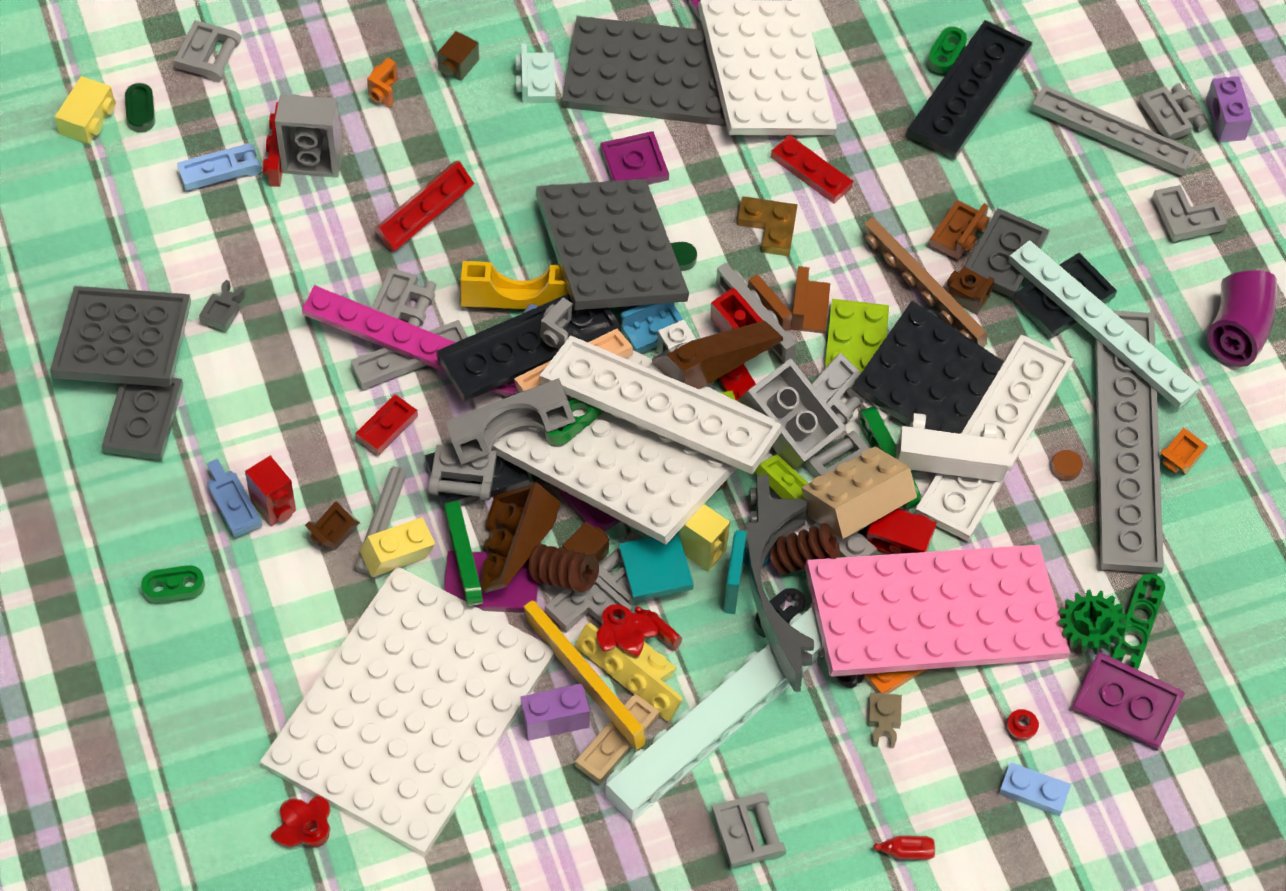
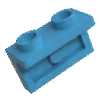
M675 303L631 306L621 313V332L632 345L634 351L641 354L657 347L658 330L683 320L674 306Z

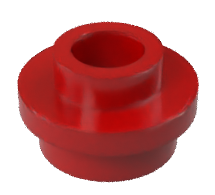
M1015 710L1009 715L1007 720L1009 733L1018 740H1028L1034 737L1039 728L1037 717L1029 710ZM1018 721H1026L1029 725L1026 727L1021 726Z

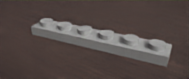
M1043 85L1032 104L1031 111L1181 176H1184L1196 150L1045 85Z

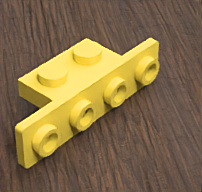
M591 623L586 624L575 644L576 648L632 694H637L659 710L660 716L667 722L672 720L683 698L669 687L665 681L673 676L677 667L646 642H644L639 657L628 654L618 646L610 651L603 652L596 639L599 629Z

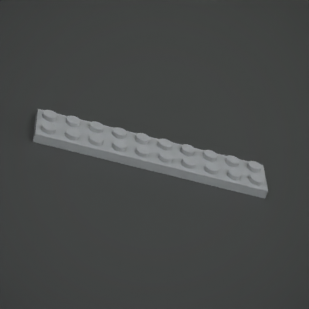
M1112 310L1155 347L1154 313ZM1095 338L1100 568L1103 570L1162 574L1164 558L1157 390Z

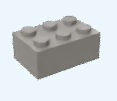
M280 94L275 126L282 173L338 178L343 148L337 99L324 96L310 97L297 94Z
M791 358L737 400L774 419L775 422L782 424V432L772 447L794 470L847 429Z

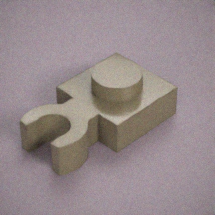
M870 692L868 726L877 727L872 737L873 747L878 746L879 737L885 736L890 740V748L894 749L897 733L893 728L900 729L902 695Z

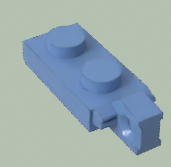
M218 459L207 463L208 472L212 478L207 481L209 492L233 537H239L261 527V519L237 474L233 473L232 470L225 473Z

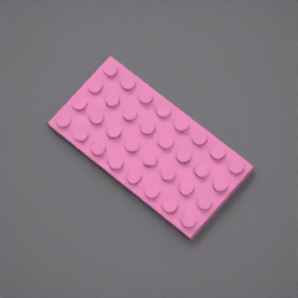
M1040 545L807 560L805 564V571L830 677L1065 659L1070 654L1067 640L1062 636L1063 628L1059 627L1060 615Z

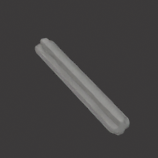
M396 466L390 468L364 542L368 536L387 530L406 478V471L403 468ZM359 553L355 564L356 571L368 575L370 572Z

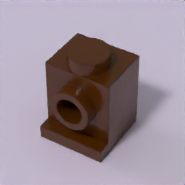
M964 266L959 273L953 271L946 286L949 287L948 293L963 308L977 315L991 296L995 279L992 277L987 279Z

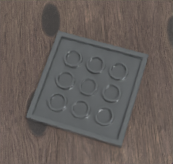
M74 286L51 365V378L171 387L191 305L190 294Z

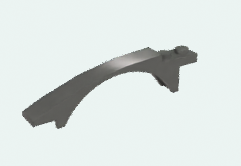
M757 475L756 488H750V506H756V511H751V522H746L745 548L749 583L762 629L777 662L793 691L801 692L802 666H812V654L806 651H814V639L793 628L773 608L762 585L761 570L772 547L777 545V538L780 536L786 537L793 531L805 526L807 501L806 499H770L769 475Z

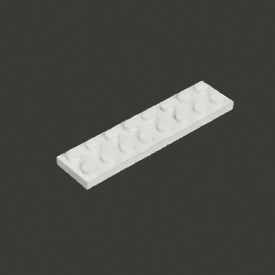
M1021 334L961 434L980 437L981 431L984 432V423L997 424L996 439L1009 441V453L1014 454V465L1069 372L1074 359ZM1010 471L1006 472L1002 482L937 473L918 504L915 515H924L930 520L937 522L936 526L969 542Z
M573 336L567 339L540 374L541 384L560 378L566 395L750 474L754 473L782 432V424Z

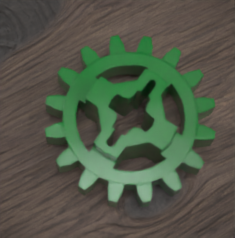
M1087 590L1085 597H1082L1078 592L1075 593L1074 602L1066 599L1065 609H1060L1059 627L1063 628V638H1066V640L1070 639V648L1072 649L1078 645L1081 646L1082 654H1085L1089 648L1093 649V653L1097 655L1101 647L1109 652L1111 650V642L1119 645L1120 636H1125L1127 616L1123 614V605H1114L1115 597L1113 595L1107 599L1103 598V591L1101 590L1097 596H1092L1091 590ZM1090 617H1092V621L1095 624V628L1093 627V624L1090 621Z

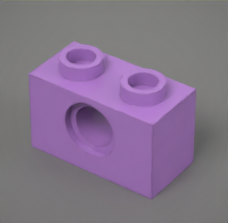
M1240 77L1213 78L1206 102L1219 143L1246 140L1253 118Z

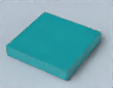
M736 530L733 536L723 609L725 613L729 614L736 613L747 531Z
M679 532L667 544L652 537L619 543L618 549L633 602L693 590L694 583Z

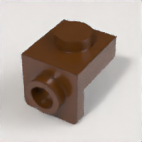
M335 501L316 523L308 521L305 526L311 532L309 535L310 539L319 547L328 546L337 550L360 522L340 502Z

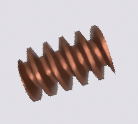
M822 523L819 529L816 526H812L809 528V532L802 529L798 532V535L792 532L788 534L787 538L780 536L777 538V546L774 545L771 549V560L781 575H788L791 572L805 569L807 560L836 559L840 557L838 540L827 523Z
M538 544L532 550L529 558V572L532 579L537 583L575 590L577 592H586L591 589L598 578L599 563L593 554L586 555L583 552L577 553L574 550L567 551L564 548L557 549L554 546L547 547L545 544Z

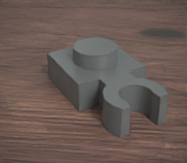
M224 281L221 286V296L211 295L199 315L200 322L227 332L240 310L239 303L237 302L241 301L244 297V287L240 285L235 292H229L231 289L230 281Z

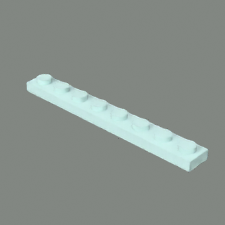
M1029 240L1010 255L1008 262L1176 408L1180 409L1198 394L1201 386L1033 242Z

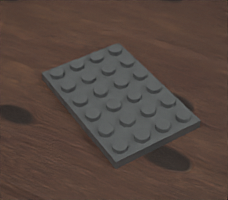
M585 16L576 17L562 108L727 126L704 30Z
M646 179L536 186L535 195L574 310L688 302L689 291Z

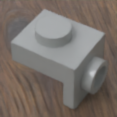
M562 298L556 305L552 304L547 308L541 320L540 337L547 345L556 347L559 350L568 339V332L563 328L571 320L572 303L565 298Z

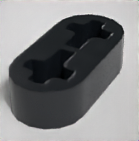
M786 588L769 602L789 624L794 616L803 613L805 598L801 591L794 588ZM786 600L788 602L796 601V607L790 605L783 611ZM757 612L754 624L755 630L760 636L766 638Z

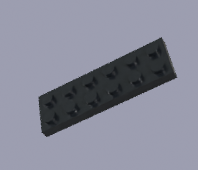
M984 20L908 127L906 136L956 159L1031 51L1033 42Z
M569 294L436 351L438 361L463 402L515 380L514 378L553 359L559 349L547 345L540 337L541 320L550 305H556L562 298L571 302ZM572 305L571 320L563 329L568 332V338L573 336L585 342H590L615 329L621 332V325L610 308L574 310Z

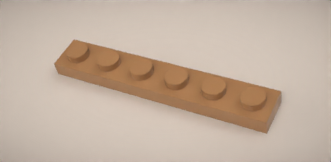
M874 217L864 223L866 230L865 239L873 249L879 248L883 252V257L892 268L897 267L902 272L905 282L910 287L916 286L921 291L920 294L923 300L930 307L934 305L940 311L939 314L944 322L950 326L953 324L959 332L980 346L984 347L988 344L987 332Z

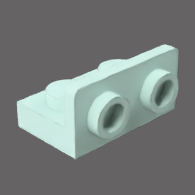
M521 44V54H516V70H522V75L516 76L517 92H522V103H556L554 53H527V44Z

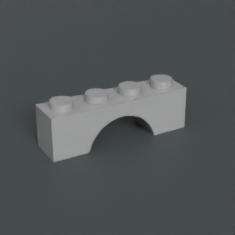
M560 378L449 419L446 421V425L462 465L490 454L495 441L504 433L514 428L537 426L549 432L575 422V418Z

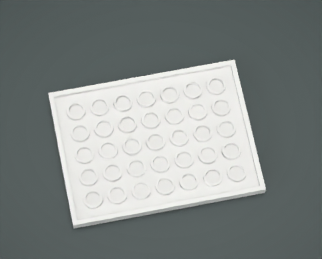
M634 350L633 355L625 358L663 374L652 363V359ZM707 386L699 389L774 421V419ZM566 395L569 402L573 397ZM578 409L573 412V415L579 417L587 411ZM606 411L564 445L554 446L546 441L544 429L540 427L521 426L500 436L491 451H497V456L664 544H667L737 469L734 466Z
M396 567L263 756L260 765L265 770L314 797L318 795L325 798L329 805L425 857L520 712V696L530 695L555 658V652L548 644L475 606L468 607L464 600L400 567Z

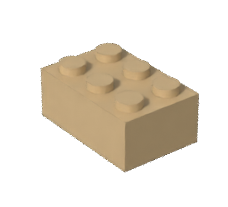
M877 447L863 451L861 455L848 462L839 464L837 468L814 478L812 482L801 487L804 499L807 501L809 517L820 525L827 523L834 534L842 539L917 498L910 467Z

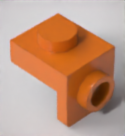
M387 58L381 65L375 66L371 75L367 78L368 94L371 99L376 103H382L388 108L394 104L391 86L398 80L397 63Z
M1183 427L1170 445L1160 451L1161 456L1164 458L1162 464L1175 474L1180 470L1186 475L1207 450L1208 445Z

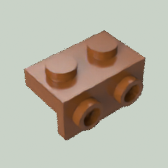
M956 200L930 238L929 245L959 260L965 251L970 252L973 248L978 231L982 233L987 227L990 217L987 216L989 205L983 203L981 208L977 210Z

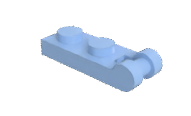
M243 144L177 163L185 191L246 174L248 176H255L262 171L259 160L255 159L256 151L252 144Z

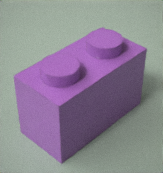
M583 683L520 696L521 716L528 741L590 727V709Z

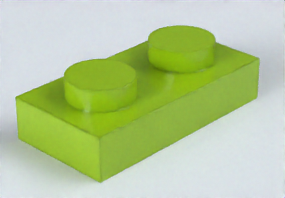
M778 454L758 465L755 473L757 475H769V486L781 498L804 499L801 487L808 484V482Z

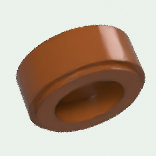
M1061 450L1055 454L1051 469L1057 478L1070 481L1080 475L1083 461L1076 452Z

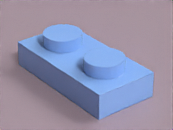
M1010 762L999 794L1060 816L1071 784Z

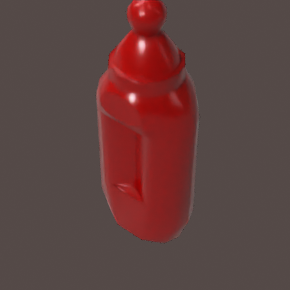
M640 606L635 607V613L644 614L655 623L658 630L657 637L673 649H677L680 646L682 637L661 619L656 612L642 610Z
M898 835L887 839L881 844L875 843L873 845L875 851L881 850L886 855H891L896 859L928 860L935 857L934 838L929 836Z

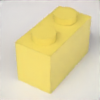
M81 76L55 115L59 134L90 144L93 137L100 133L107 115L112 114L116 101L113 97L111 86Z
M703 504L681 528L679 536L685 556L709 572L727 551L730 521Z
M423 517L368 536L359 551L371 576L375 577L392 571L396 567H403L427 558L435 542Z

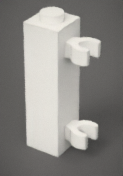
M913 413V422H910V427L902 426L896 442V459L908 465L911 470L1002 482L1006 472L1011 471L1013 467L1014 454L1009 453V441L996 439L997 424L984 423V432L981 431L979 437L925 429L926 415Z

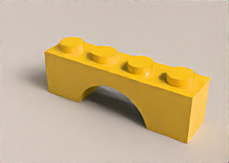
M462 262L461 306L526 309L530 304L541 306L569 294L559 265H549L548 269L535 279L519 281L509 279L500 274L492 262Z

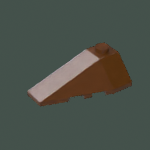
M764 320L675 345L652 358V363L664 375L694 388L701 389L782 342L783 336Z
M537 482L494 496L486 519V528L490 531L489 538L484 541V548L488 551V557L483 562L481 590L485 593L507 587L528 560L534 547L542 542L557 520V513L561 502Z

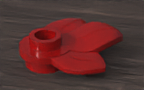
M612 604L606 607L602 613V626L597 631L596 639L603 652L610 651L618 646L628 654L639 657L644 646V637H655L658 635V630L655 623L648 616L641 613H631L627 607L621 604ZM613 616H619L622 619L617 620Z
M318 795L313 797L308 804L296 798L284 801L280 807V815L284 823L271 833L273 840L285 847H294L301 843L310 847H319L325 844L330 835V825L327 819L331 809L328 801Z

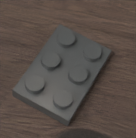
M997 208L965 267L987 279L989 277L994 278L993 290L1013 298L1014 293L1019 291L1026 277L1008 262L1010 255L1029 240L1041 249L1050 230Z
M173 378L171 387L120 383L102 442L103 452L162 461L183 389L182 379Z

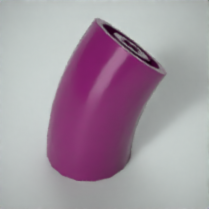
M1248 270L1228 275L1222 279L1219 311L1208 330L1207 339L1212 352L1228 365L1236 367L1248 366L1255 361L1262 351L1270 334L1276 312L1277 278L1274 274L1261 270Z

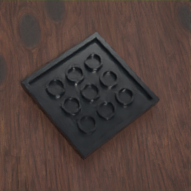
M911 301L851 389L909 427L910 422H913V413L926 415L925 429L961 434L1004 361L914 301Z

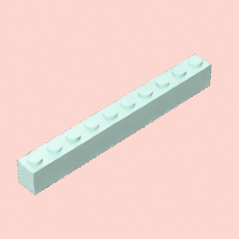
M812 602L807 612L803 615L801 613L797 614L789 624L799 632L814 639V651H806L812 654L813 666L825 653ZM768 641L766 647L759 653L757 651L751 653L744 661V666L737 672L734 670L729 672L723 678L722 685L714 692L712 690L707 691L692 711L689 709L685 710L677 718L676 724L671 729H664L659 732L650 747L646 750L640 749L630 759L628 766L622 771L620 769L615 770L606 780L605 797L631 823L790 686ZM802 666V675L812 666Z

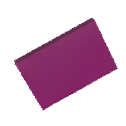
M448 551L444 591L466 602L454 551ZM472 552L481 587L483 562L488 557V552ZM529 558L507 587L486 593L481 590L483 604L474 606L483 611L525 613L524 605L532 600L537 603L538 583L530 575Z
M1098 651L1071 709L1159 750L1185 692Z

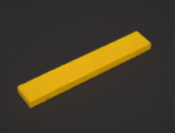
M532 600L524 605L527 623L544 643L553 649L556 657L578 683H583L584 690L635 750L644 746L646 741L641 724L538 604Z

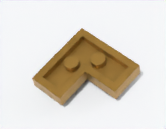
M742 196L737 225L765 229L761 252L790 257L798 204Z

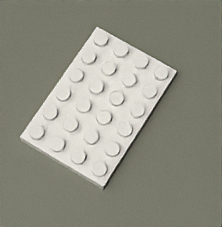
M699 1L698 10L729 135L835 134L837 127L803 1Z

